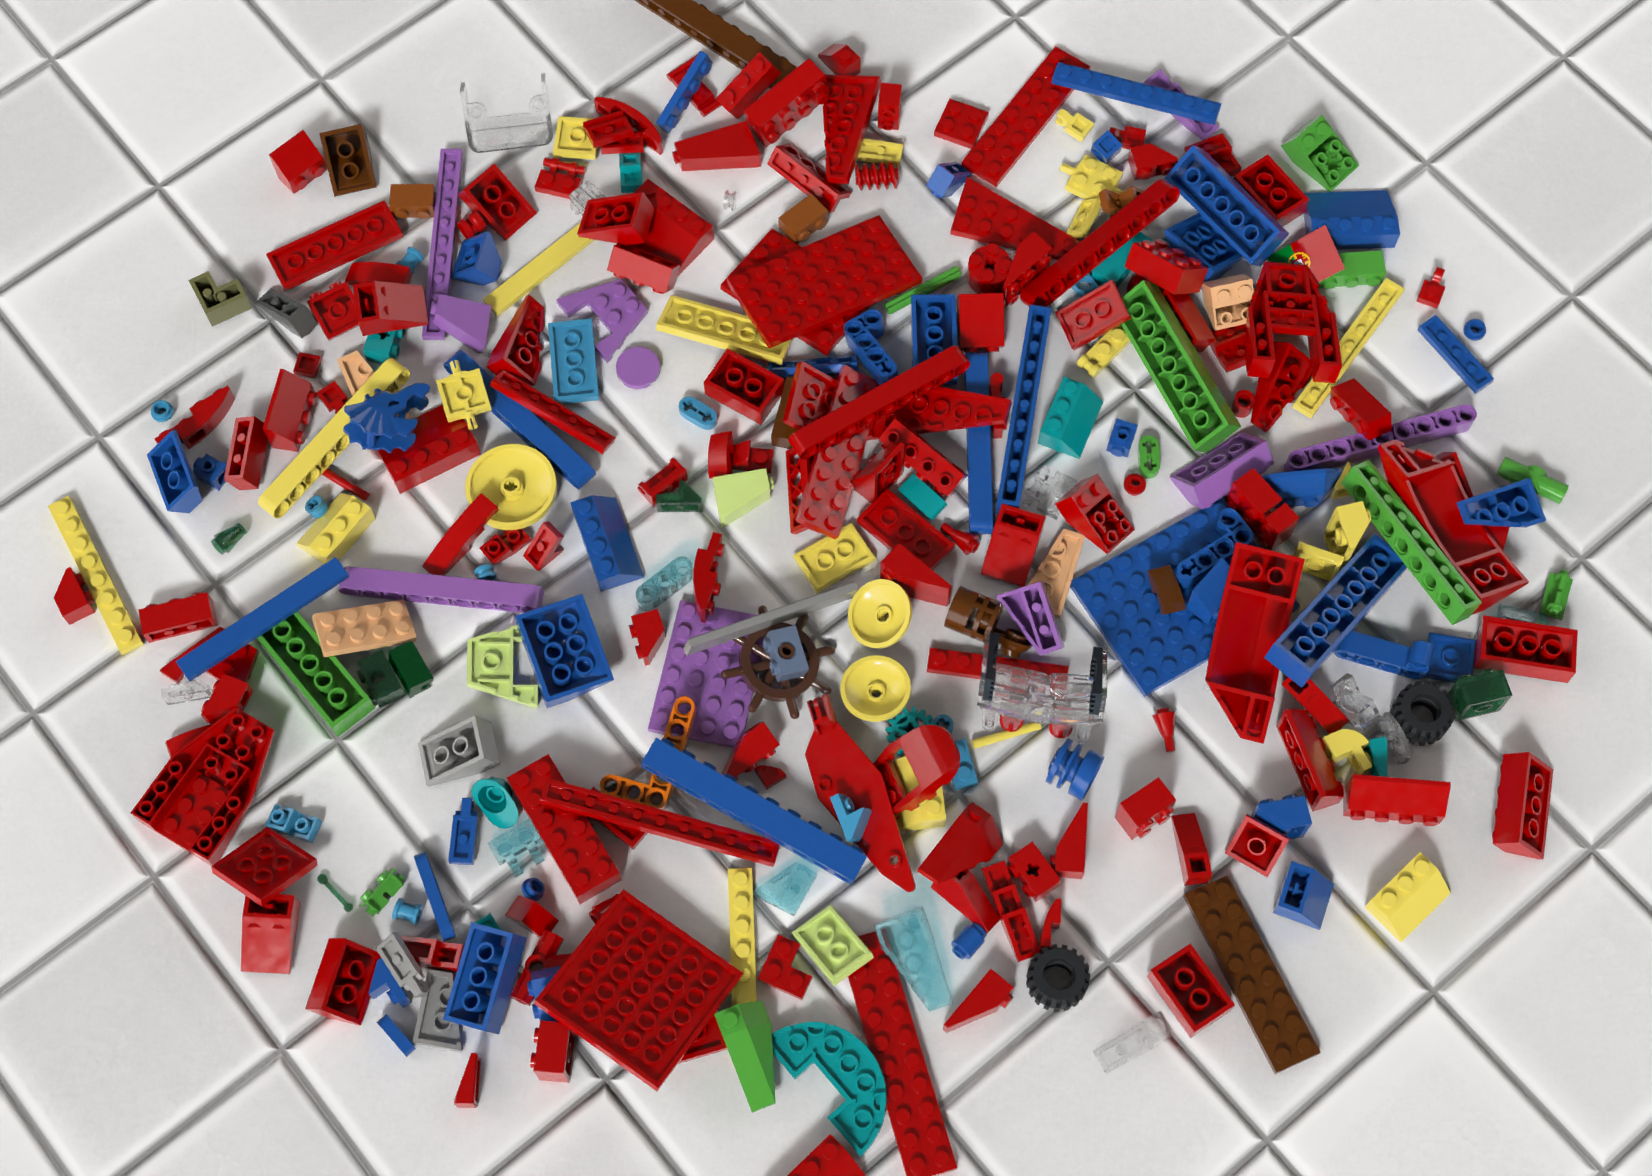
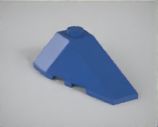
M1530 478L1457 502L1463 522L1466 525L1526 528L1546 521Z

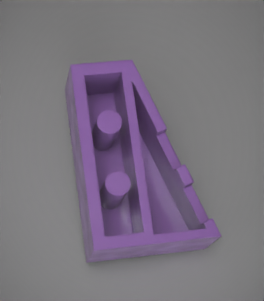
M1043 580L996 596L1040 656L1065 647Z

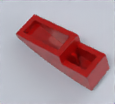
M357 262L351 264L344 282H347L349 285L372 281L409 284L412 273L410 267L384 262Z
M400 936L420 967L457 973L464 949L463 944L445 943L437 939Z

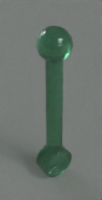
M320 874L317 877V881L322 885L324 884L342 903L346 912L352 911V903H347L328 882L327 876Z

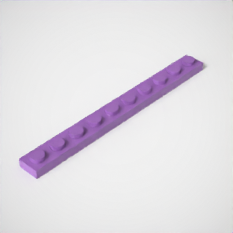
M441 149L425 299L429 325H424L422 328L423 340H445L446 336L445 331L432 323L433 315L430 314L432 301L436 302L439 294L450 295L459 202L458 194L460 192L463 161L462 149Z

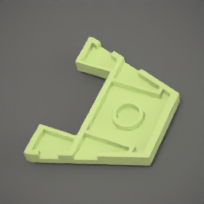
M516 625L511 626L507 630L494 631L467 639V687L538 708V685L513 684V643L522 642Z

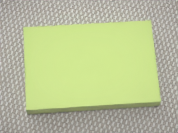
M832 905L826 907L792 932L793 937L833 986L874 958L872 952Z

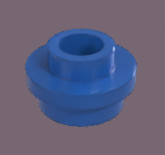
M1473 319L1465 324L1463 332L1468 339L1478 341L1485 336L1486 327L1481 320Z
M538 878L526 879L521 885L522 892L526 898L539 901L543 897L545 886Z

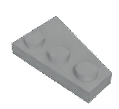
M428 969L425 983L430 992L421 999L412 1044L462 1052L459 1024L443 1020L454 983L453 973Z

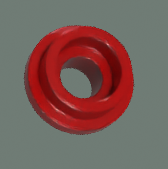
M1130 474L1125 478L1123 486L1128 494L1137 496L1145 491L1146 480L1139 474ZM1133 481L1138 482L1139 485H1138V486H1134V485H1132L1131 482H1133Z

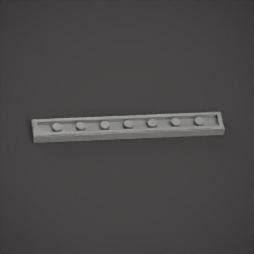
M851 582L689 638L683 648L684 652L688 656L781 622L853 598L858 588L855 582Z

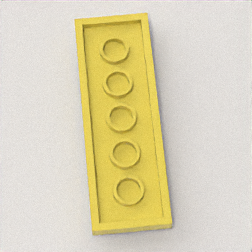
M674 295L670 296L656 324V330L722 349L728 348L733 352L779 365L783 364L793 342V339L769 349L748 316Z

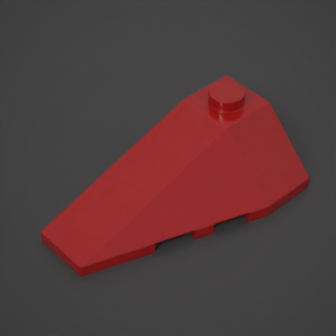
M529 294L525 296L493 349L486 367L496 376L502 370H505L528 385L534 386L542 368V362L539 361V353L543 348V344L540 343V334L544 329L545 308Z
M971 802L955 820L917 871L938 885L958 876L959 872L965 869L975 868L980 862L990 861L1003 846L992 815Z

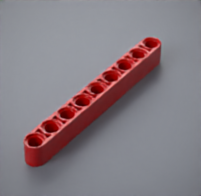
M1163 179L1154 182L1025 286L1020 293L1021 302L1028 307L1030 305L1049 306L1175 204L1180 196L1179 189Z
M957 345L951 346L797 430L789 437L788 442L800 459H808L961 375L970 367L971 363Z

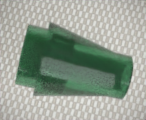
M237 523L215 534L211 543L223 555L226 552L229 553L247 532L240 523Z

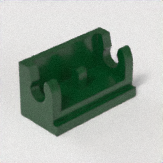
M413 641L389 650V663L409 698L431 687L429 683L434 678Z

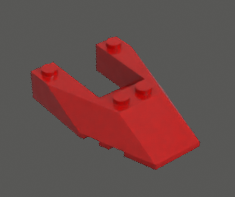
M1264 262L1247 310L1245 352L1247 376L1270 377L1276 361L1273 333L1307 336L1313 382H1336L1342 368L1336 316L1334 312H1330L1325 296L1320 294L1318 283L1308 265Z

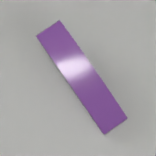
M1161 69L1143 83L1186 94L1177 82L1172 84ZM1171 114L1201 140L1207 139L1219 129L1217 124L1212 125Z

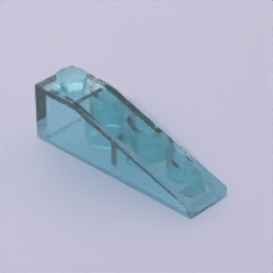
M923 906L874 924L882 950L890 957L898 971L905 977L930 1012L953 1004Z

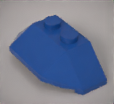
M1342 468L1266 474L1262 478L1282 498V501L1274 506V508H1279L1284 503L1291 509L1295 506L1310 508L1320 504L1336 485L1342 473Z

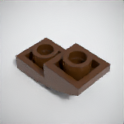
M1170 565L1147 570L1152 593L1157 594L1161 615L1185 610L1184 599Z

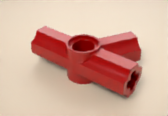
M544 930L532 955L525 962V968L510 995L511 998L523 1005H531L534 995H529L527 981H531L532 966L536 963L543 964V969L556 966L562 967L571 955H557L564 941L562 937L551 931Z

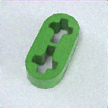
M1147 435L1142 437L1138 444V465L1140 474L1149 479L1154 478L1159 473L1160 450L1158 440L1154 436ZM1146 443H1149L1150 447H1152L1150 453H1147ZM1148 460H1151L1152 471L1146 467Z

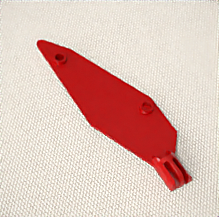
M829 694L822 695V698H814L813 701H807L814 731L806 749L805 757L817 798L839 824V819L830 797L836 794L846 795L852 800L855 807L853 812L863 807L871 809L872 812L861 841L856 843L857 846L864 850V854L883 876L905 891L913 892L916 884L882 773L837 722ZM897 856L898 862L894 864L893 860Z

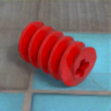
M880 162L878 169L875 163L871 164L870 169H868L866 163H863L861 170L858 164H855L856 185L859 186L860 191H863L865 185H867L869 190H872L873 184L876 185L877 190H880L883 183L886 189H889L890 183L893 184L894 189H897L899 184L898 162L895 168L892 162L888 163L887 168H885L883 162Z

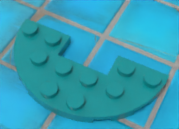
M822 1022L789 1025L772 1033L773 1054L794 1079L800 1077L815 1063L846 1101L827 1118L858 1155L862 1157L880 1133L887 1107L885 1079L873 1053L860 1039L850 1032Z

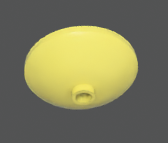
M886 579L873 580L863 585L853 596L848 609V624L853 636L861 644L876 649L886 648L898 642L906 633L912 617V605L907 592L899 584ZM889 613L888 619L885 620L886 614Z
M880 655L867 656L855 661L845 671L840 684L841 698L845 707L854 716L871 722L885 721L898 715L907 705L911 694L910 678L904 667L894 659ZM874 693L880 694L879 697H873L872 695Z

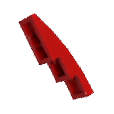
M481 493L435 546L422 565L423 569L431 575L445 576L470 550L469 545L485 530L483 526L499 511L498 507Z
M1005 860L981 868L992 901L1017 962L1034 957L1037 952L1040 953V949L1026 909L1022 906Z

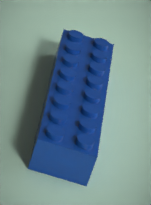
M1374 533L1276 640L1264 658L1300 687H1303L1399 580L1407 569L1406 565L1392 547Z

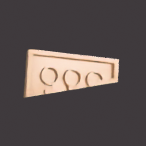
M357 350L337 359L352 396L375 373ZM408 412L405 419L411 417Z

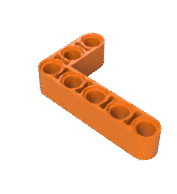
M686 696L679 697L675 701L663 737L674 743V748L681 752L686 750L697 713L693 700ZM689 704L691 705V710L687 714L679 713L680 706ZM677 726L684 727L683 735L679 737L673 736V729ZM653 773L649 785L610 774L604 776L600 781V790L604 794L662 810L668 807L674 785L669 782H660L658 776ZM609 782H617L618 786L614 792L606 791V786ZM632 788L640 789V795L636 799L629 798V791ZM656 794L663 795V802L657 806L651 803L652 797Z

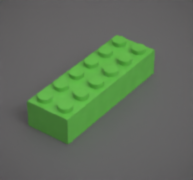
M298 611L256 638L337 737L375 709L371 699L335 656H323L317 634Z

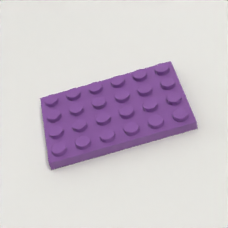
M680 600L648 732L664 735L675 701L679 697L686 696L693 700L697 709L689 740L729 748L735 747L739 736L745 732L749 715L748 706L754 692L746 685L742 676L724 679L721 676V672L725 669L739 666V654L742 646L731 640L686 656L683 648L689 638L756 616L755 614L714 607L713 614L708 615L706 623L700 621L695 603ZM765 637L759 639L756 644L763 647ZM751 652V663L760 662L762 657ZM681 705L679 713H689L691 705ZM675 727L672 735L675 737L683 735L684 727Z

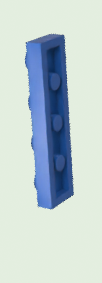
M699 51L656 121L663 131L670 134L671 130L677 126L682 112L688 108L693 94L699 90L701 81L710 72L713 62L706 53Z
M1437 315L1418 327V332L1475 394L1493 382L1494 378Z
M856 355L784 361L782 365L772 362L768 363V370L783 379L794 376L796 365L801 361L806 362L828 376L831 373L840 372L841 367L844 365L858 371Z

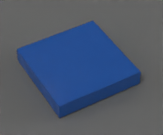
M1429 632L1427 642L1434 646L1429 670L1424 678L1471 686L1473 683L1476 640Z

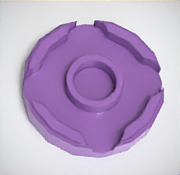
M629 348L617 359V377L628 388H647L653 381L655 382L658 379L660 373L659 359L648 348Z

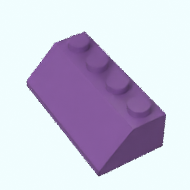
M1241 431L1172 474L1170 479L1191 505L1204 509L1212 506L1221 497L1228 496L1232 483L1252 468L1259 474H1262L1274 464L1265 440Z

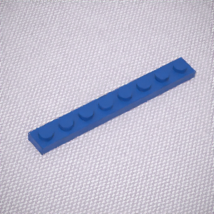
M1058 62L1052 77V84L1212 125L1216 124L1222 104Z

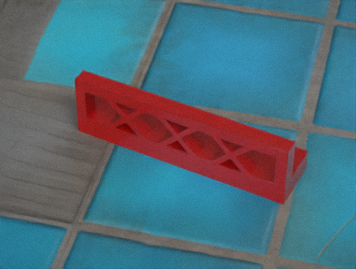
M790 144L776 146L767 165L807 196L812 194L829 213L835 211L841 199L849 198L852 193L842 184L828 183L826 172Z
M791 448L786 451L790 532L796 535L808 529L815 531L803 524L798 525V522H796L800 504L797 506L796 500L800 493H802L803 497L815 455L805 460L799 458L795 465L794 455L797 453ZM800 472L801 479L799 483L795 485V479L798 473Z

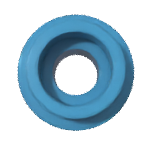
M159 400L152 405L151 415L155 421L166 422L172 418L174 409L169 402Z

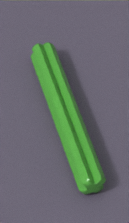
M954 266L885 302L884 308L888 314H893L911 304V295H928L959 279L962 273L958 266Z

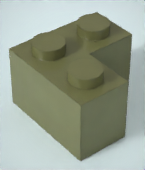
M209 271L188 280L212 327L252 309L238 278L218 288Z

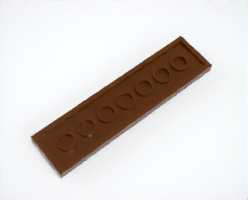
M1228 875L1184 894L1183 898L1274 1074H1278L1319 1055L1321 1052Z

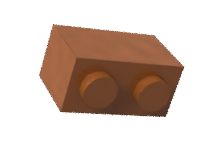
M391 184L389 208L394 218L427 219L434 217L436 200L434 184Z
M810 194L778 217L779 230L788 239L797 244L805 242L811 234L823 229L827 225L828 210Z

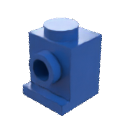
M1116 418L1106 451L1111 452V454L1117 457L1124 456L1128 458L1138 425Z
M206 453L203 458L199 457L195 460L193 472L197 479L219 491L226 483L224 476L227 464Z

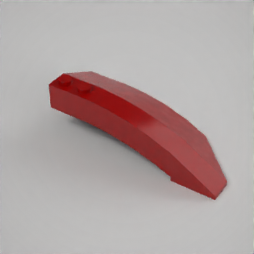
M1398 440L1379 444L1378 451L1388 484L1481 600L1482 603L1473 614L1486 610L1528 584L1529 581L1498 546L1484 525L1464 524L1457 502L1468 499V496L1454 468L1455 462L1448 459L1446 462L1434 458V454L1419 448L1415 451L1406 448L1404 443Z
M1235 542L1213 634L1205 681L1238 736L1242 739L1264 744L1275 701L1274 697L1279 669L1264 657L1276 640L1289 627L1305 559Z

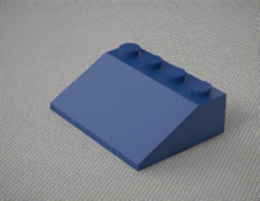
M1387 190L1304 193L1309 198L1304 213L1306 235L1326 225L1337 250L1395 248L1400 236L1398 216Z
M583 594L515 616L516 626L546 709L568 702L614 681Z

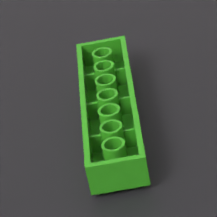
M1143 280L1122 297L1132 318L1122 323L1121 326L1194 451L1207 453L1238 430L1241 425L1158 285Z

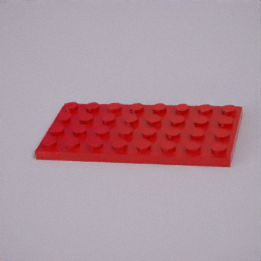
M880 215L727 278V284L770 349L922 283L923 278Z

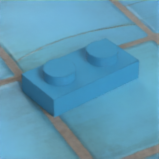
M966 739L957 740L955 743L960 752V766L952 779L955 791L978 785Z

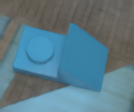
M836 794L830 797L847 842H860L872 810L863 807L853 812L855 810L854 804L846 795Z

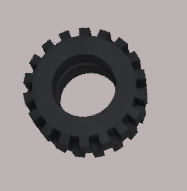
M1416 681L1414 685L1410 683L1398 694L1390 710V716H1392L1390 723L1395 725L1393 730L1396 734L1399 732L1402 734L1400 737L1402 740L1407 738L1410 740L1409 744L1412 745L1416 742L1419 743V746H1425L1426 743L1431 745L1436 740L1439 741L1451 727L1455 719L1453 714L1456 712L1455 706H1451L1454 701L1452 697H1447L1448 692L1445 689L1443 691L1439 689L1440 685L1435 684V686H1431L1429 681H1425L1424 684L1421 681ZM1423 705L1427 707L1433 714L1434 721L1422 722L1413 715L1411 706Z
M1054 944L1049 949L1046 946L1042 948L1040 953L1037 952L1030 962L1026 975V986L1029 988V995L1035 997V1003L1038 1005L1040 1003L1043 1004L1046 1010L1054 1008V1012H1059L1060 1009L1067 1011L1071 1006L1075 1007L1078 1005L1088 989L1090 981L1089 965L1084 963L1085 958L1082 954L1080 956L1076 954V949L1068 950V945L1062 944V947L1059 948L1057 944ZM1053 966L1066 969L1072 977V985L1064 990L1051 988L1044 980L1045 970Z

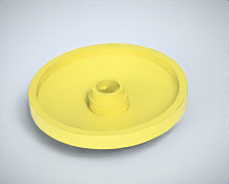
M506 444L488 450L474 462L466 478L465 492L469 505L482 493L498 507L499 511L486 523L487 525L501 530H517L533 525L547 514L557 494V480L551 463L542 453L526 445Z

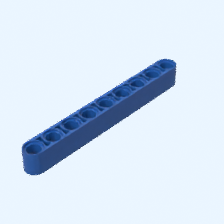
M459 350L443 364L450 375L453 374L450 366L451 361H453L456 368L454 360L459 361L461 371H471L479 368L492 409L491 412L528 446L542 453L549 460L552 467L576 489L580 490L596 475L590 464L531 411L491 387L490 384L494 378L465 352Z
M965 353V356L971 363L970 367L965 371V391L989 395L988 353ZM990 426L966 428L969 533L992 534L993 504Z

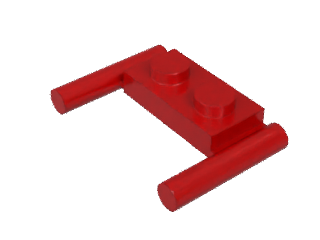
M697 55L666 74L668 80L678 87ZM702 81L699 90L690 99L691 104L700 112L702 117L707 116L722 106Z

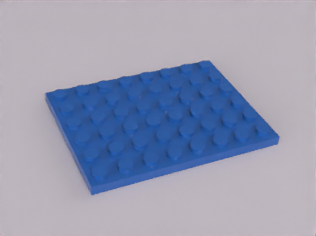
M1223 497L1215 501L1209 508L1196 511L1071 581L1070 588L1144 697L1209 660L1216 620L1213 619L1207 625L1187 608L1161 615L1157 594L1152 593L1147 570L1170 565L1175 574L1177 566L1181 561L1219 539L1221 536L1216 530L1217 519L1223 509L1230 508ZM1223 520L1225 524H1232L1229 520ZM1237 538L1240 542H1246L1244 538ZM1252 540L1251 546L1258 547L1254 540ZM1218 549L1220 553L1227 554L1226 550ZM1199 561L1202 565H1209L1207 561ZM1200 581L1189 588H1180L1185 607H1187L1193 589ZM1296 599L1294 601L1292 613L1300 608V604L1297 602Z

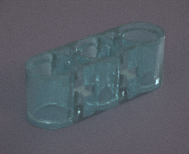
M683 556L674 559L640 585L636 590V600L639 609L645 612L654 610L693 579V567L690 559ZM680 568L688 569L685 573L677 572ZM665 581L670 583L666 587L660 586V583ZM645 595L652 596L648 601L641 599Z

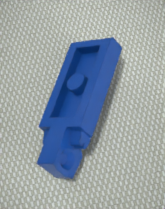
M462 798L461 811H456L455 815H453L449 864L474 865L479 818L478 812L473 811L474 801H472V798Z

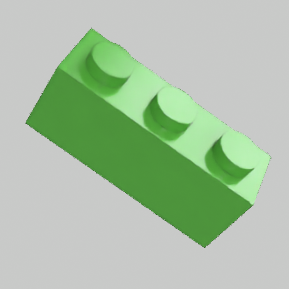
M1378 250L1338 253L1345 269L1318 283L1319 288L1325 289L1341 286L1352 288L1357 285L1376 286L1382 284L1386 275L1383 252Z

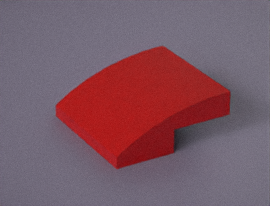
M1223 133L1184 147L1185 153L1192 145L1203 148L1231 177L1242 169L1233 156L1232 146Z
M1247 324L1211 330L1216 339L1210 344V347L1226 373L1246 365Z

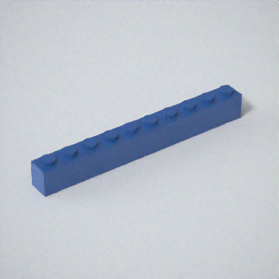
M1029 306L995 514H999L1002 504L1015 508L1020 506L1052 309L1049 307Z
M655 738L641 762L642 768L851 885L867 858L863 854V849L853 844L848 846L842 842L843 839L832 832L830 834L821 830L822 827L813 821L807 823L800 819L801 815L792 809L787 811L779 807L780 803L770 797L765 799L759 796V792L749 785L743 787L737 783L738 780L732 775L718 773L716 771L717 768L705 761L702 764L695 760L696 756L691 752L677 750L671 741L665 738L661 740Z

